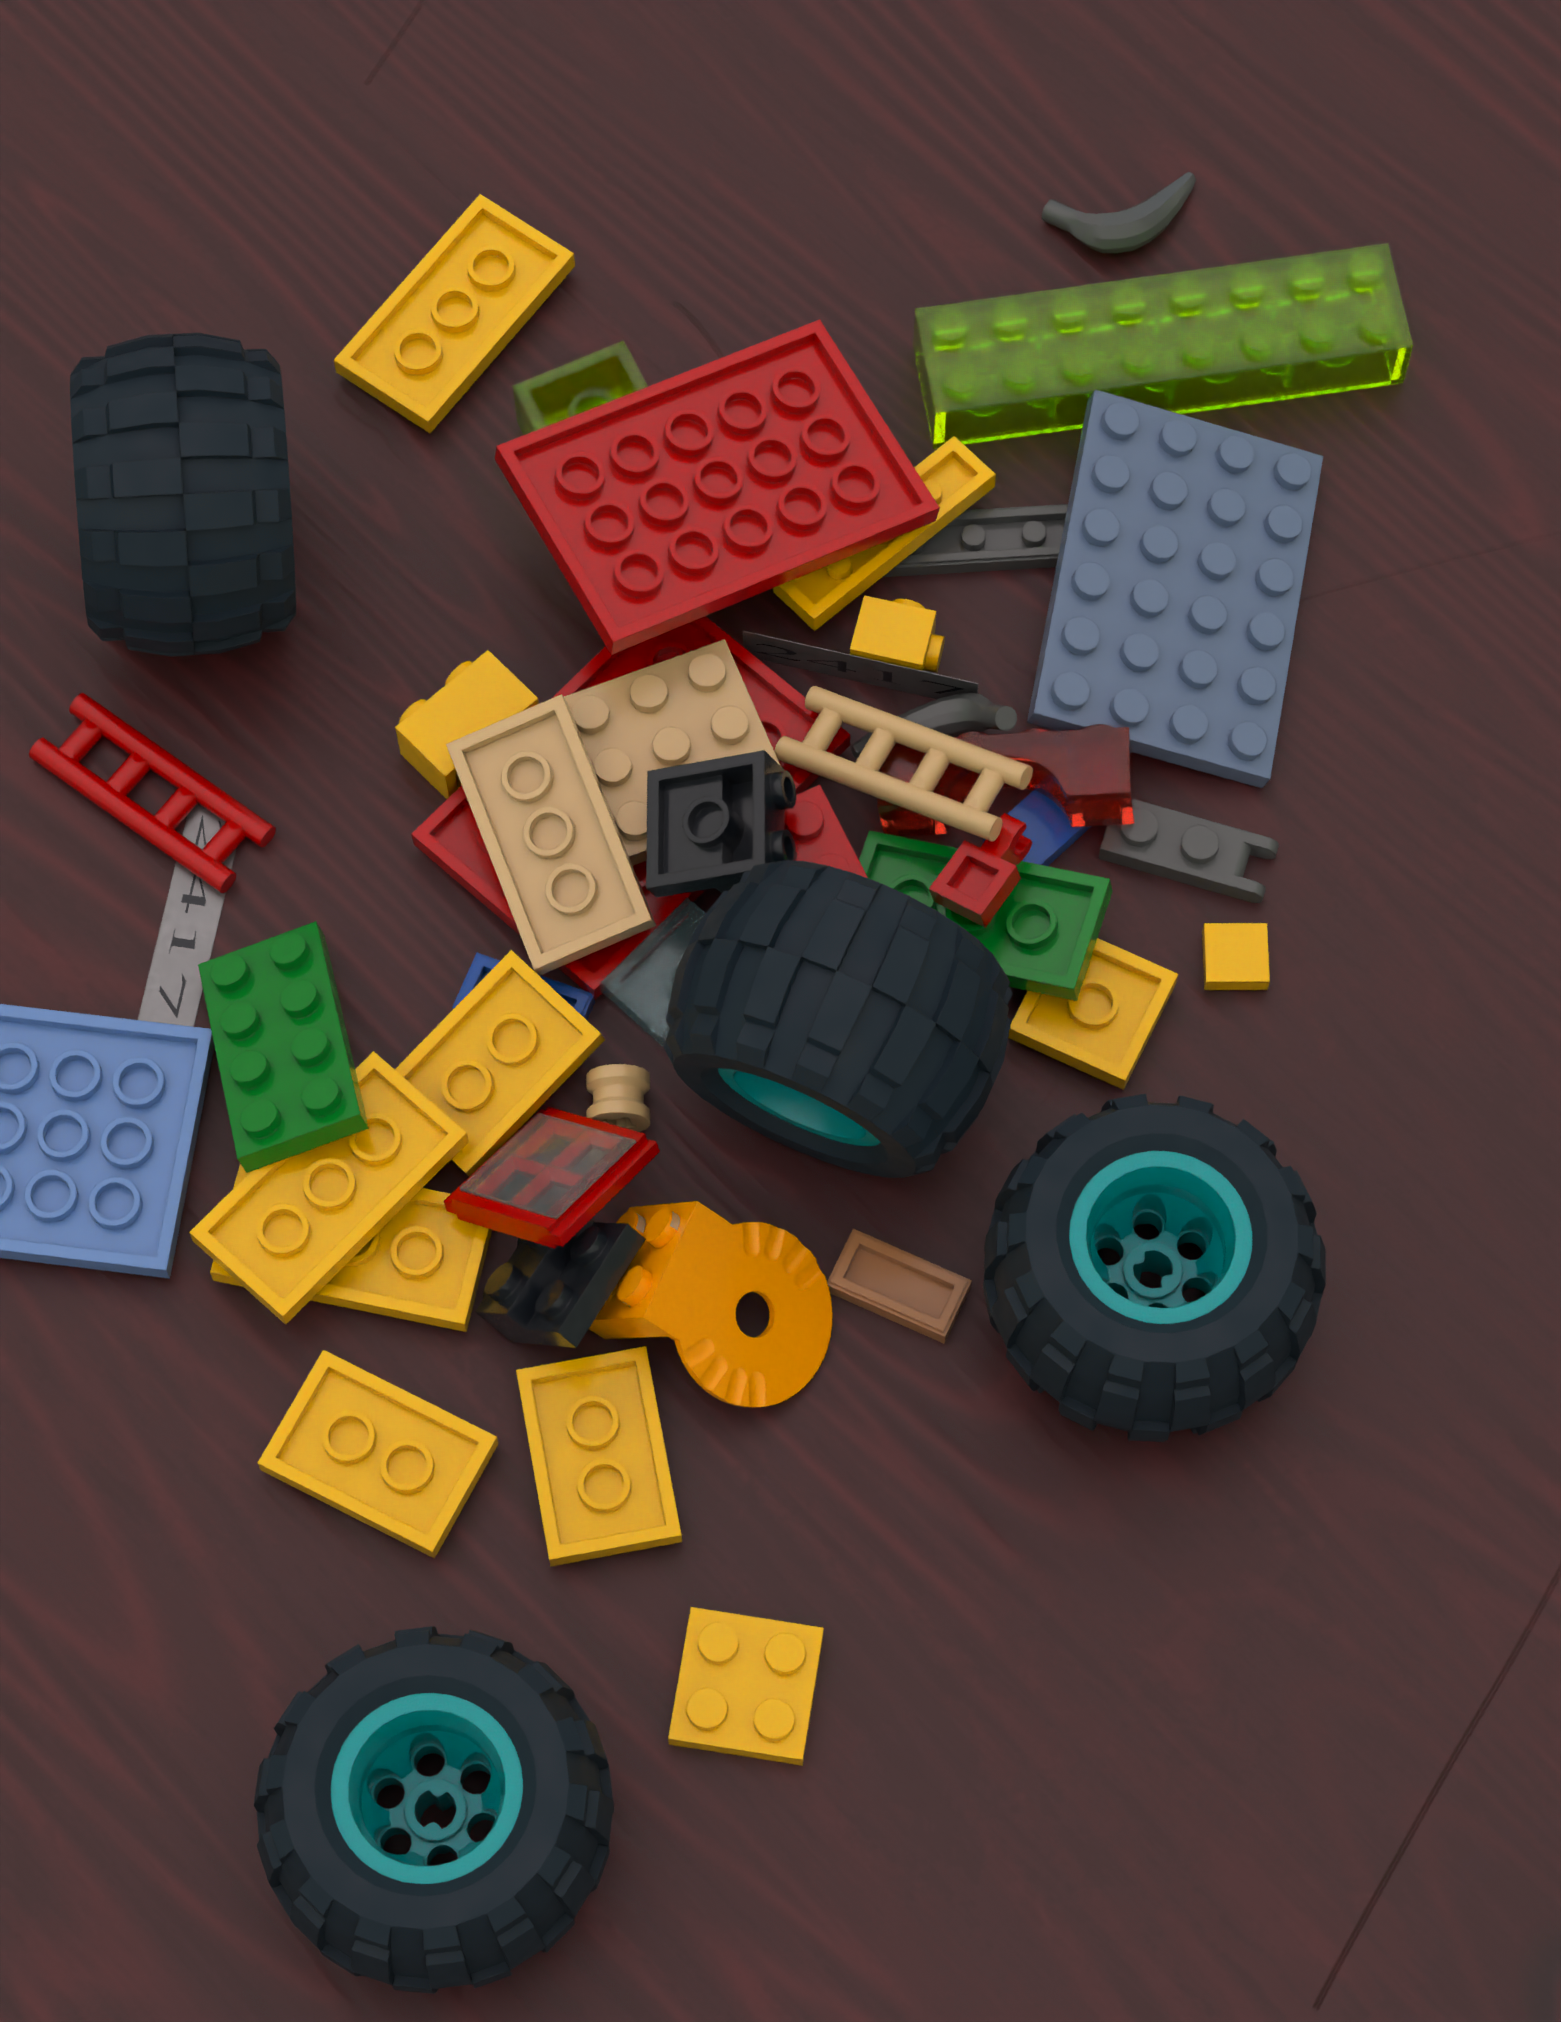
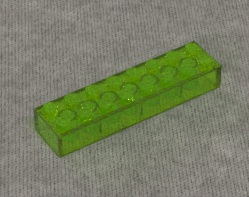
M1388 243L915 308L913 348L933 449L939 448L953 436L966 445L1083 428L1087 401L1095 389L1178 414H1187L1404 383L1413 348Z

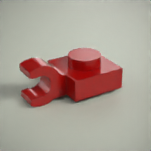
M1006 813L1000 816L1003 822L1002 829L995 841L985 840L982 846L978 847L964 840L929 888L934 902L985 928L1020 881L1021 877L1016 865L1025 858L1033 844L1030 839L1022 836L1027 828L1026 823Z

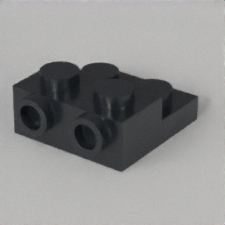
M765 750L647 771L646 889L656 897L716 888L723 893L724 890L729 891L734 884H738L743 873L752 870L755 865L784 860L796 861L797 853L794 838L791 832L785 829V810L794 808L796 804V788L791 774L786 770L784 771Z
M543 1206L537 1212L546 1215L554 1206ZM592 1220L579 1230L563 1247L558 1245L555 1249L518 1238L517 1248L508 1262L498 1267L488 1279L483 1291V1300L475 1312L511 1342L577 1348L646 1239L628 1223H602Z

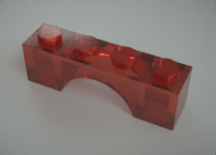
M1096 724L1081 730L1050 731L1044 728H1030L1021 733L992 735L971 731L955 737L1030 765L1033 769L1032 778L1025 789L1036 790L1054 801L1064 812L1071 827L1134 824L1133 756L1129 727L1114 728L1109 725ZM896 743L879 772L909 783L925 753ZM949 763L933 792L963 803L980 774ZM1004 783V785L1002 786V788L1013 787V786H1010V785ZM877 798V808L883 833L895 836L947 834L950 828L947 824Z

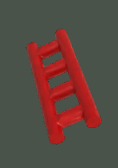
M80 693L76 696L70 705L69 712L82 722L65 742L58 748L43 737L38 739L30 749L29 757L220 893L227 892L236 879V873L223 863L240 843L247 837L262 848L275 835V826L85 693ZM102 737H105L129 754L127 759L107 781L79 763ZM149 770H152L177 788L155 815L127 797ZM198 803L225 822L203 849L175 830Z

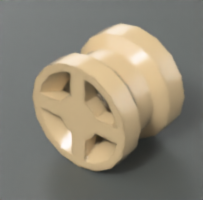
M609 1064L593 1068L586 1074L587 1091L593 1095V1104L586 1110L587 1118L637 1132L646 1130L650 1126V1109L644 1104V1094L650 1090V1073L647 1070L635 1065Z

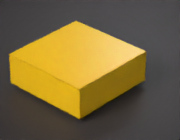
M1204 923L1202 929L1204 990H1268L1270 973L1267 923Z

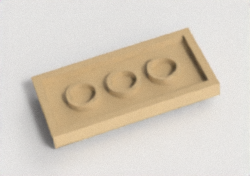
M562 694L446 744L533 969L539 976L656 926L568 703Z

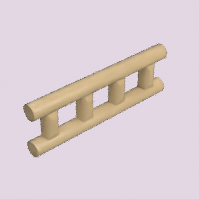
M818 686L811 687L805 698V708L819 713L803 742L783 736L775 747L777 759L991 842L995 841L999 836L1003 822L1000 817L987 812L1005 783L1024 790L1030 783L1033 773L1030 765ZM843 723L872 733L856 762L826 751ZM896 743L925 753L909 783L879 772ZM949 763L980 774L963 803L933 792Z

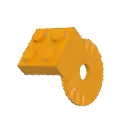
M698 1201L629 1207L628 1212L618 1219L616 1223H628L646 1240L589 1327L591 1331L604 1339L671 1338L675 1342L678 1354L685 1368L696 1383L713 1397L734 1406L755 1408L778 1404L797 1394L813 1378L825 1357L831 1337L832 1301L826 1277L820 1270L816 1258L797 1237L786 1230L763 1222L731 1224ZM749 1292H755L762 1296L769 1308L768 1325L763 1333L754 1338L744 1334L736 1321L737 1304Z

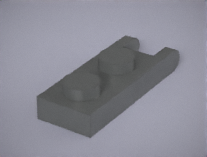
M1117 794L1098 859L1247 902L1260 903L1263 901L1266 887L1257 881L1243 878L1250 855L1263 859H1274L1279 843L1266 836Z

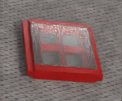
M548 1107L546 1110L541 1109L443 1202L447 1212L456 1214L459 1220L555 1249L558 1245L563 1247L660 1150L657 1142L647 1139L644 1133Z

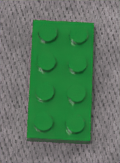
M869 830L859 858L868 879L882 883L935 909L976 937L994 955L1010 981L1009 987L1074 1001L1078 1000L1113 892L1109 878L1021 861L1016 865L1021 877L1020 881L985 928L934 902L929 891L930 886L958 848Z
M317 921L198 964L236 1155L246 1173L369 1129L327 943Z

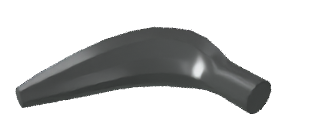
M1188 171L1144 201L1130 208L1112 213H1084L1054 199H1050L1043 209L1042 220L1070 232L1078 241L1097 252L1122 253L1134 251L1151 242L1167 228L1191 193L1196 178L1193 173Z
M972 692L945 696L898 716L957 739L971 737L988 729L1009 731L1017 722V714L1012 707L994 704L983 695ZM872 733L866 734L851 745V751L855 758L859 757ZM896 743L891 752L911 748Z

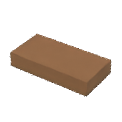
M853 1228L827 1284L830 1294L945 1344L971 1289L972 1280Z

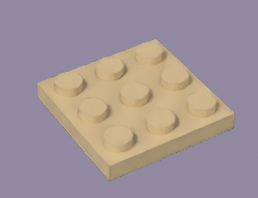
M725 639L564 696L632 866L647 861V771L765 750L780 765Z

